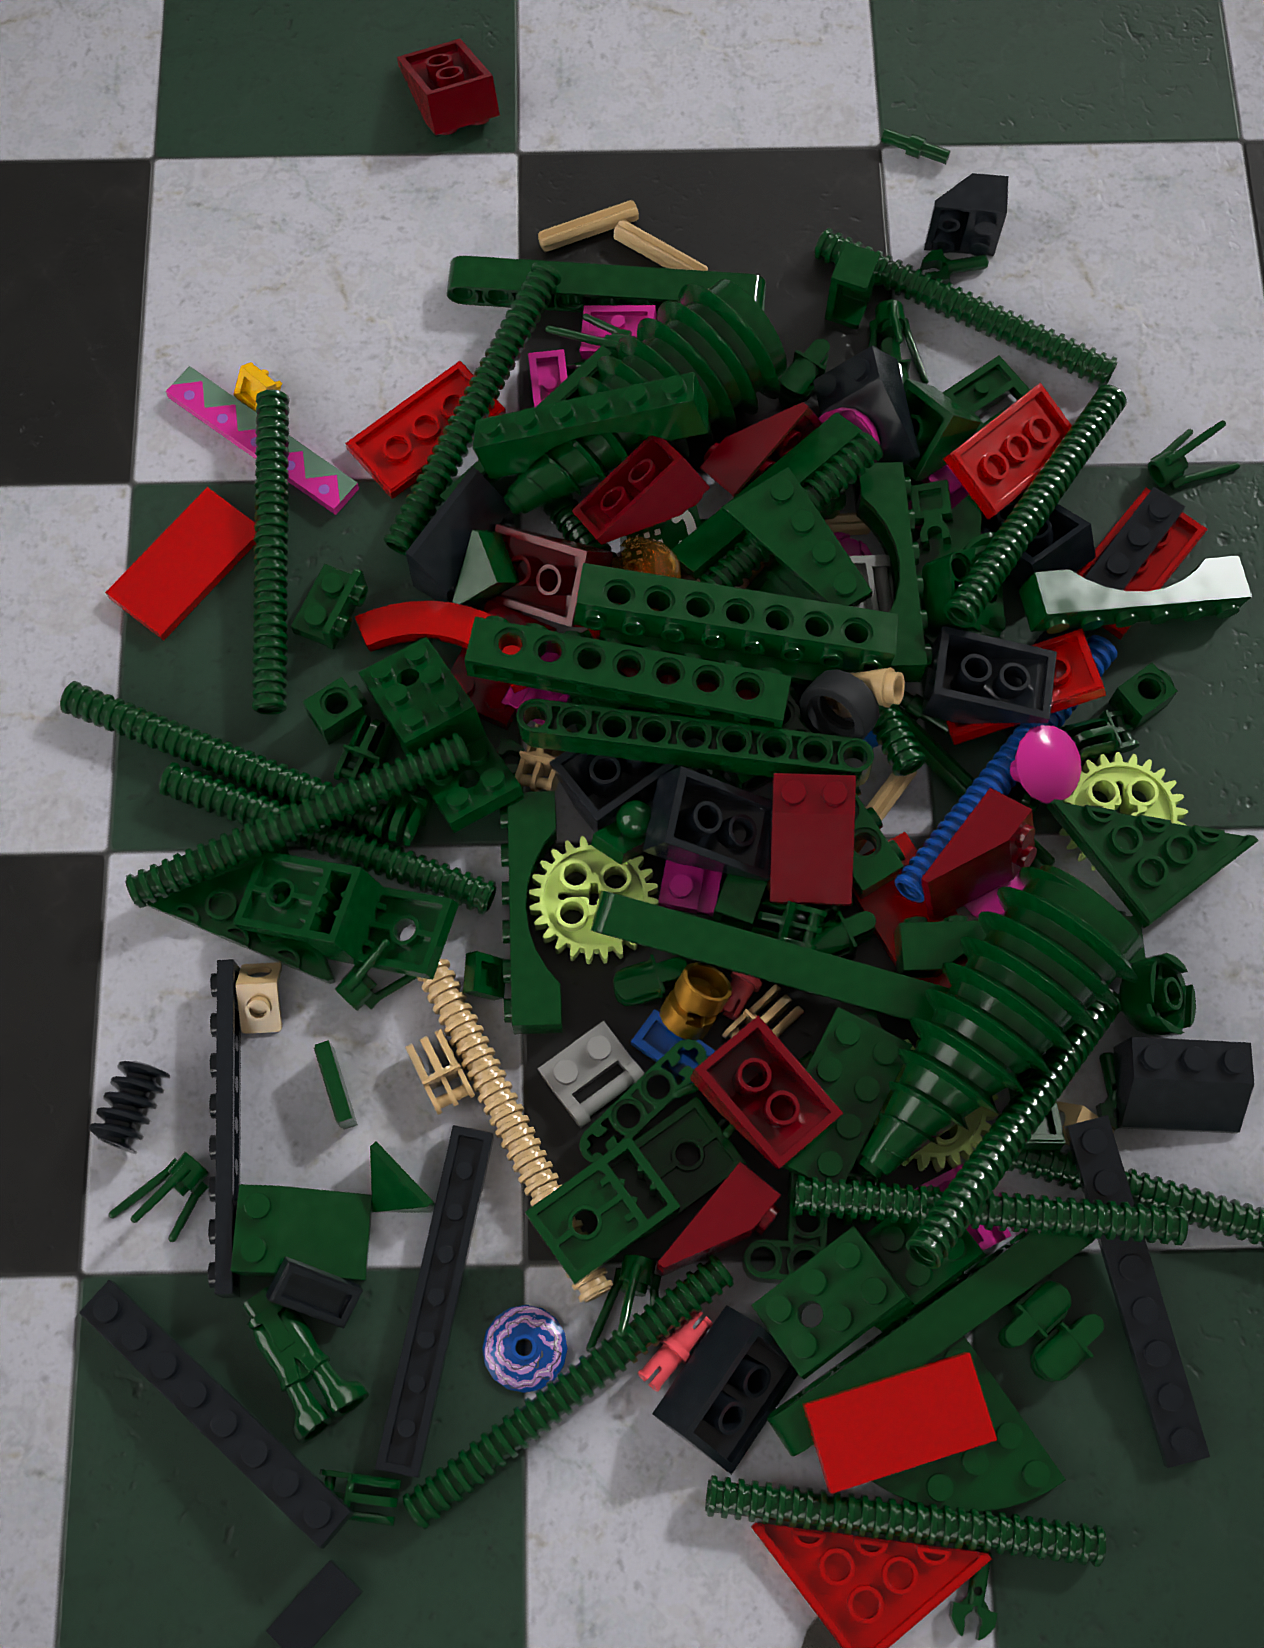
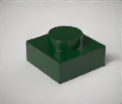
M479 951L466 953L463 993L493 1001L504 999V958Z

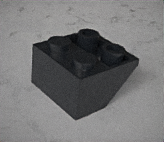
M972 173L936 199L928 226L924 250L942 249L943 254L951 252L971 254L973 256H994L1007 215L1009 176Z

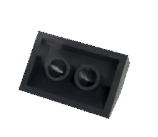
M471 467L406 551L413 587L436 601L453 602L472 530L495 531L496 524L515 528L513 512L506 504L504 498L480 471L474 467Z
M628 707L626 709L659 714L656 711L640 709L635 707ZM611 729L606 735L613 738L621 736L624 732L620 729ZM650 734L645 739L653 743L661 741L664 737L659 734ZM567 751L550 762L551 768L575 809L594 833L617 821V813L626 802L639 800L648 804L655 796L659 776L680 767L678 765Z
M1130 1037L1113 1047L1118 1128L1213 1133L1240 1132L1254 1087L1251 1043Z
M726 1305L652 1415L732 1475L768 1421L767 1416L776 1409L798 1376V1373L771 1334L755 1321Z

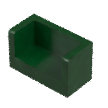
M845 243L831 277L824 319L853 329L859 328L872 297L881 253Z

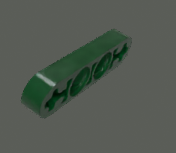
M690 1039L681 1040L676 1043L583 1133L579 1143L580 1152L583 1157L593 1163L604 1155L601 1152H597L594 1155L590 1152L589 1149L593 1146L590 1138L592 1135L602 1137L610 1130L604 1126V1122L608 1119L616 1131L625 1135L624 1139L620 1142L617 1136L613 1135L605 1144L609 1151L629 1136L633 1140L675 1099L673 1096L675 1090L692 1083L690 1079L694 1071L692 1067L685 1066L678 1073L685 1077V1080L678 1084L675 1076L664 1069L663 1066L669 1061L672 1068H675L682 1060L679 1052L683 1048L688 1051H692L694 1048L698 1050L699 1054L695 1059L699 1066L708 1058L704 1046ZM655 1075L665 1076L671 1086L669 1094L659 1100L650 1096L647 1088L649 1080ZM629 1103L634 1104L639 1109L641 1115L639 1123L633 1128L622 1126L617 1116L619 1109Z

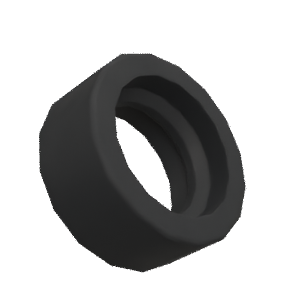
M837 669L827 670L820 674L802 693L799 701L801 716L813 733L863 740L876 726L880 716L878 702L867 685L851 673ZM825 696L841 703L850 712L854 722L845 720L837 715L828 705Z

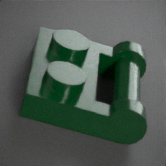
M998 355L945 390L943 394L981 422L975 431L976 433L1004 410L984 423L978 417L980 414L1010 394L1017 401L1030 389Z

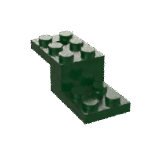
M427 637L358 672L369 693L392 726L405 757L410 752L412 755L417 754L418 749L421 747L424 750L429 749L430 743L440 744L441 739L444 737L447 740L452 739L453 733L457 732L458 735H461L471 757V765L467 767L465 764L459 765V770L456 772L450 769L447 771L448 775L444 777L442 774L436 775V780L433 782L430 779L424 781V787L454 833L524 795L521 785L487 738L475 705ZM418 679L412 685H403L407 680ZM470 780H479L474 787H462Z
M263 851V856L257 859L233 924L241 930L308 942L330 960L359 966L365 962L382 940L387 939L390 942L389 946L372 968L433 980L459 904L452 898L383 887L362 867ZM290 888L291 892L288 899L277 904L278 895ZM415 924L413 936L408 940L401 941L400 935L403 929Z
M696 1096L637 1140L633 1141L629 1136L528 1209L525 1214L574 1285H577L641 1237L644 1240L723 1183L740 1161L745 1166L746 1162L730 1140L723 1136L721 1128ZM684 1144L695 1146L700 1154L699 1161L692 1166L681 1165L676 1159V1151L680 1146ZM582 1211L593 1213L598 1220L596 1230L589 1235L577 1233L572 1226L574 1217Z
M932 1184L926 1187V1189L931 1191L933 1187ZM886 1218L866 1235H863L853 1226L751 1306L799 1376L806 1379L873 1326L886 1333L982 1259L986 1254L967 1229L958 1239L956 1245L951 1248L949 1255L943 1259L944 1262L937 1269H931L917 1263L906 1248L907 1241L913 1236L915 1230L921 1226L917 1224L916 1220H911V1223L908 1224L904 1223L903 1219L898 1218L896 1223L890 1222V1219ZM810 1304H818L823 1311L821 1322L812 1328L805 1327L801 1316L803 1310Z

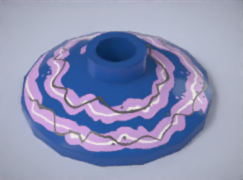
M530 1305L511 1307L496 1316L486 1330L482 1347L485 1366L493 1379L506 1389L521 1393L537 1391L544 1388L548 1381L551 1380L553 1382L557 1374L564 1367L568 1350L565 1332L558 1320L543 1308ZM523 1339L529 1340L533 1346L531 1353L527 1356H521L516 1351L517 1343Z

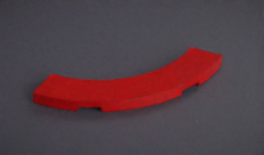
M409 601L372 609L355 616V619L369 651L372 652L397 643L418 641L419 638L424 637L439 638L441 642L468 648L475 616L486 618L492 615L452 602ZM510 645L505 647L502 652L512 655L519 652L521 648ZM510 684L514 693L528 688Z

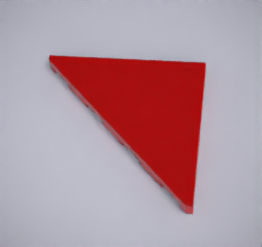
M755 1522L751 1525V1528L842 1648H889L992 1560L986 1552L818 1531L800 1527L794 1528L785 1525L779 1526L770 1523L763 1524L762 1522Z

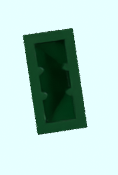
M375 1141L370 1146L372 1212L431 1213L434 1210V1201Z

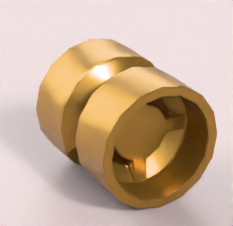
M698 962L688 964L660 1009L662 1022L668 1030L683 1039L694 1041L703 1039L731 996L732 987L729 980L722 972L708 964Z

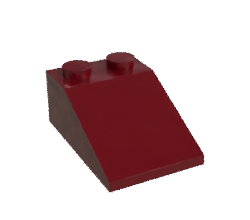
M461 39L397 57L398 65L421 115L435 135H449L455 133L460 127L470 124L482 125L487 123L490 118L500 116L493 75Z
M801 402L725 437L720 444L715 443L704 455L703 460L705 462L700 468L735 497L818 428L822 422L809 406Z
M649 436L592 490L572 512L602 545L682 515L689 508L694 507L700 502L703 494L710 489V486L665 439Z
M496 524L495 531L503 536L520 583L491 599V601L569 627H584L573 625L577 603L576 593L579 591L583 563L610 567L613 552L579 542Z
M774 773L770 903L788 904V901L796 904L852 905L856 775Z
M989 788L921 878L929 918L935 921L1013 880L1022 867H1029L1037 853L1031 808Z
M759 1015L697 1066L690 1076L691 1081L714 1108L778 1170L843 1114Z
M740 1161L657 1262L656 1271L661 1276H665L710 1254L717 1253L748 1239L755 1230L762 1235L780 1211L775 1206L780 1194Z

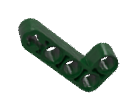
M790 1170L785 1241L761 1239L749 1245L743 1255L742 1267L746 1276L753 1281L779 1284L796 1271L793 1265L796 1255L804 1253L813 1258L826 1248L828 1217H823L822 1212L816 1213L815 1217L818 1226L817 1230L813 1232H804L796 1224L797 1214L793 1210L795 1180H797L798 1175ZM757 1250L767 1251L773 1258V1268L767 1272L757 1271L751 1264V1254Z

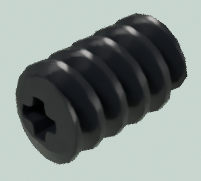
M120 1061L117 1068L126 1077L115 1076L111 1078V1085L119 1092H106L103 1099L112 1107L98 1108L96 1114L105 1123H92L89 1130L102 1142L136 1154L137 1151L128 1144V1141L143 1139L144 1136L135 1129L136 1124H150L151 1120L142 1113V1110L157 1108L158 1105L149 1098L150 1093L163 1094L164 1089L155 1081L157 1078L170 1079V1075L165 1071L142 1062Z

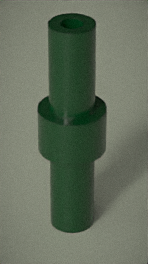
M885 128L881 138V142L906 151V155L917 159L922 156L946 165L951 153L950 150L927 143L926 138L916 134H912L910 137Z
M904 690V696L899 705L905 708V711L914 720L917 721L920 718L945 734L949 729L947 722L921 715L924 698L917 693L913 696Z

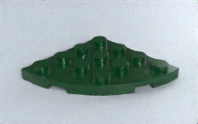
M963 1336L924 1365L964 1352L971 1354L997 1440L871 1482L887 1492L912 1503H916V1501L922 1502L923 1506L929 1507L930 1503H934L937 1505V1509H943V1505H949L952 1511H957V1507H963L965 1512H970L971 1508L977 1509L978 1512H983L985 1510L1008 1508L1030 1501L1049 1492L1066 1481V1479L965 1336Z

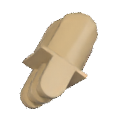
M535 723L534 728L542 725ZM527 746L526 751H520L521 759L515 778L521 785V788L523 786L530 787L532 792H537L539 789L556 791L559 780L551 768L550 762L565 751L535 748L532 746Z
M775 983L749 1010L745 1009L743 1014L724 1031L722 1036L727 1039L736 1035L740 1031L738 1028L744 1022L749 1024L778 995L781 988ZM787 994L784 995L760 1018L769 1027L789 1007L793 1000ZM796 1006L772 1029V1032L779 1037L804 1013L803 1009L800 1006Z
M442 1029L434 1033L444 1055L450 1063L449 1066L442 1067L427 1036L420 1039L435 1070L430 1076L427 1075L424 1064L413 1044L405 1047L438 1115L443 1113L442 1108L452 1103L455 1107L459 1105L458 1100L468 1095L470 1098L475 1097ZM460 1076L463 1084L452 1090L448 1082ZM444 1085L447 1093L435 1098L432 1090Z

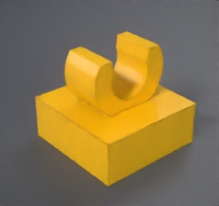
M250 362L240 367L233 395L256 412L257 394L272 389L280 391L282 382H274L268 377L269 371L265 369L260 370Z

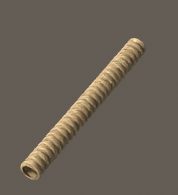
M440 959L433 980L417 977V979L424 982L421 987L424 992H429L427 999L429 1003L435 1004L432 1009L435 1014H440L438 1021L440 1025L446 1026L444 1033L446 1036H451L449 1043L451 1047L457 1048L455 1055L458 1059L463 1060L461 1062L462 1069L469 1071L466 1075L468 1081H474L472 1088L474 1092L480 1093L478 1100L480 1104L485 1103L486 1106L483 1110L486 1115H491L492 1118L489 1122L491 1126L497 1127L495 1134L497 1138L502 1137L501 1146L503 1149H508L509 1153L506 1156L509 1161H514L515 1164L512 1168L514 1172L520 1173L521 1176L518 1180L520 1184L526 1185L524 1192L526 1196H532L533 1199L530 1201V1204L533 1207L562 1186L557 1183L559 1176L557 1173L551 1172L553 1164L551 1161L546 1162L547 1153L545 1150H540L541 1141L539 1138H534L533 1135L536 1131L534 1127L528 1126L529 1117L522 1115L524 1108L522 1104L516 1103L518 1096L515 1092L511 1093L512 1084L510 1081H505L507 1076L505 1070H499L501 1062L499 1059L493 1058L495 1051L493 1047L488 1048L487 1045L490 1041L487 1036H482L484 1029L482 1025L476 1024L478 1021L477 1015L470 1013L473 1008L470 1003H465L467 996L459 991L462 986L459 981H454L456 974L454 970L448 969L450 967L449 960ZM574 1217L572 1223L574 1230L581 1235H588L587 1232H582L580 1229L583 1226L582 1221H576ZM605 1267L598 1268L577 1285L572 1284L574 1291L579 1290L581 1294L578 1296L580 1303L590 1302L611 1290L613 1282L611 1279L606 1280L607 1270Z

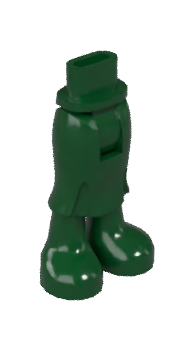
M268 1286L243 1303V1307L251 1319L247 1325L253 1331L260 1353L277 1375L281 1392H286L291 1400L295 1411L292 1430L298 1443L302 1444L319 1435L332 1423L328 1412L315 1398L306 1383L312 1379L315 1380L327 1406L335 1417H341L354 1410L368 1398L369 1393L360 1382L345 1381L335 1372L329 1363L330 1357L319 1348L301 1315L293 1309L268 1300L266 1297L270 1287Z

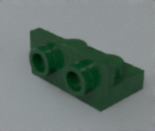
M324 563L291 625L293 633L334 649L339 639H344L347 636L352 623L351 616L356 606L361 607L366 600L368 586L363 571L355 568L352 574H349Z

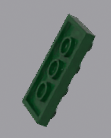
M837 1007L806 1071L843 1114L782 1167L799 1176H804L809 1181H811V1177H818L819 1182H824L825 1178H831L832 1183H837L838 1179H844L846 1182L891 1090L889 1082H895L904 1064L897 1051L899 1048L911 1050L913 1045Z

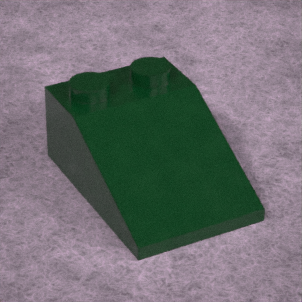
M239 1184L231 1272L239 1276L275 1277L286 1256L345 1280L366 1281L372 1195L289 1186Z

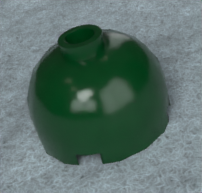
M1169 953L1153 955L1134 962L1131 967L1139 980L1138 983L1121 979L1118 993L1121 1012L1137 1031L1154 1037H1168L1185 1033L1182 1031L1183 1028L1192 1026L1196 1013L1193 984L1185 985L1181 974L1188 972L1185 965L1176 956Z

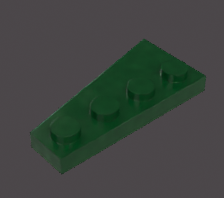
M789 467L722 506V512L730 520H735L744 528L750 538L757 544L760 543L775 556V560L779 564L793 572L802 581V584L822 602L855 607L872 597V589Z

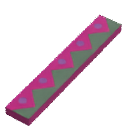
M189 366L166 390L168 398L256 459L255 450L257 445L255 444V439L257 435L255 429L257 426V413ZM289 435V456L287 458L289 461L287 469L289 471L288 482L337 515L359 490L358 483Z

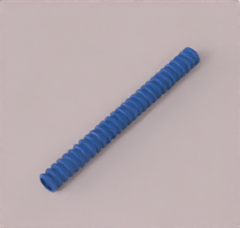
M1092 635L1087 639V643L1100 677H1102L1104 671L1116 659L1117 650L1106 638ZM1078 705L1051 713L1048 723H1021L1020 726L1016 727L1006 743L1001 746L1000 751L995 753L993 760L987 763L986 768L980 772L979 777L975 778L972 786L967 788L965 794L959 798L958 803L952 807L951 812L946 814L944 821L938 824L937 830L931 833L930 838L926 839L923 847L919 848L916 852V856L910 859L909 865L902 869V874L897 875L895 878V886L904 897L918 903L925 900L921 878L989 788L1007 796L1011 788L1015 787L1017 782L1010 774V765L1015 760L1019 742L1028 730L1041 725L1061 728L1065 720L1071 716Z

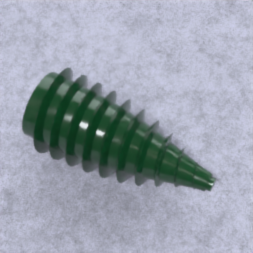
M721 279L709 289L696 284L683 286L678 295V302L665 301L659 306L658 320L645 318L639 322L637 339L630 336L619 339L617 343L618 359L607 355L600 357L597 363L599 381L592 377L584 376L578 384L579 397L598 392L695 372L708 402V433L694 437L703 443L712 444L713 433L710 426L711 423L717 422L722 427L733 430L736 427V418L733 410L735 407H738L747 414L754 415L758 412L759 408L757 392L770 399H777L779 397L780 384L778 377L786 371L787 359L782 342L774 326L757 302L736 283L727 279ZM607 432L586 435L566 441L548 450L535 460L526 472L518 476L517 480L507 489L508 494L504 496V500L510 510L515 515H518L521 512L526 514L551 501L554 503L555 499L575 491L581 496V488L598 482L601 483L651 435L630 432ZM686 438L672 441L666 440L684 458L689 457L690 452Z
M1042 865L1040 869L1022 867L1019 871V877L1024 886L1023 890L1012 887H1001L998 889V899L1005 911L1003 915L989 911H983L979 914L980 925L986 934L985 939L981 940L969 936L961 937L960 945L968 962L965 966L951 962L943 963V972L951 985L947 993L934 989H927L925 991L926 998L933 1008L934 1014L931 1021L915 1017L910 1019V1024L919 1038L915 1050L898 1049V1055L906 1067L899 1082H889V1087L893 1094L884 1113L879 1114L880 1121L861 1153L864 1157L859 1164L876 1179L879 1180L883 1174L886 1176L891 1174L904 1161H909L912 1155L930 1142L938 1144L936 1138L956 1124L969 1130L965 1117L978 1108L983 1107L999 1114L992 1096L1003 1089L1009 1088L1026 1095L1018 1075L1030 1067L1051 1074L1042 1054L1052 1046L1074 1052L1065 1032L1074 1023L1096 1029L1087 1009L1095 1001L1117 1006L1118 1003L1108 987L1116 977L1138 983L1139 980L1129 962L1144 945L1141 936L1114 906L1089 886L1069 873L1051 865Z

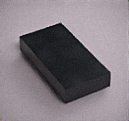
M285 1256L266 1293V1297L271 1302L344 1329L363 1289L356 1283Z
M330 1560L266 1632L282 1648H313L363 1591L333 1560Z

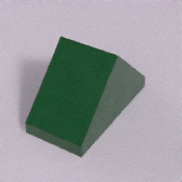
M472 530L452 602L459 605H483L488 600L495 598L520 583L501 533L497 531Z

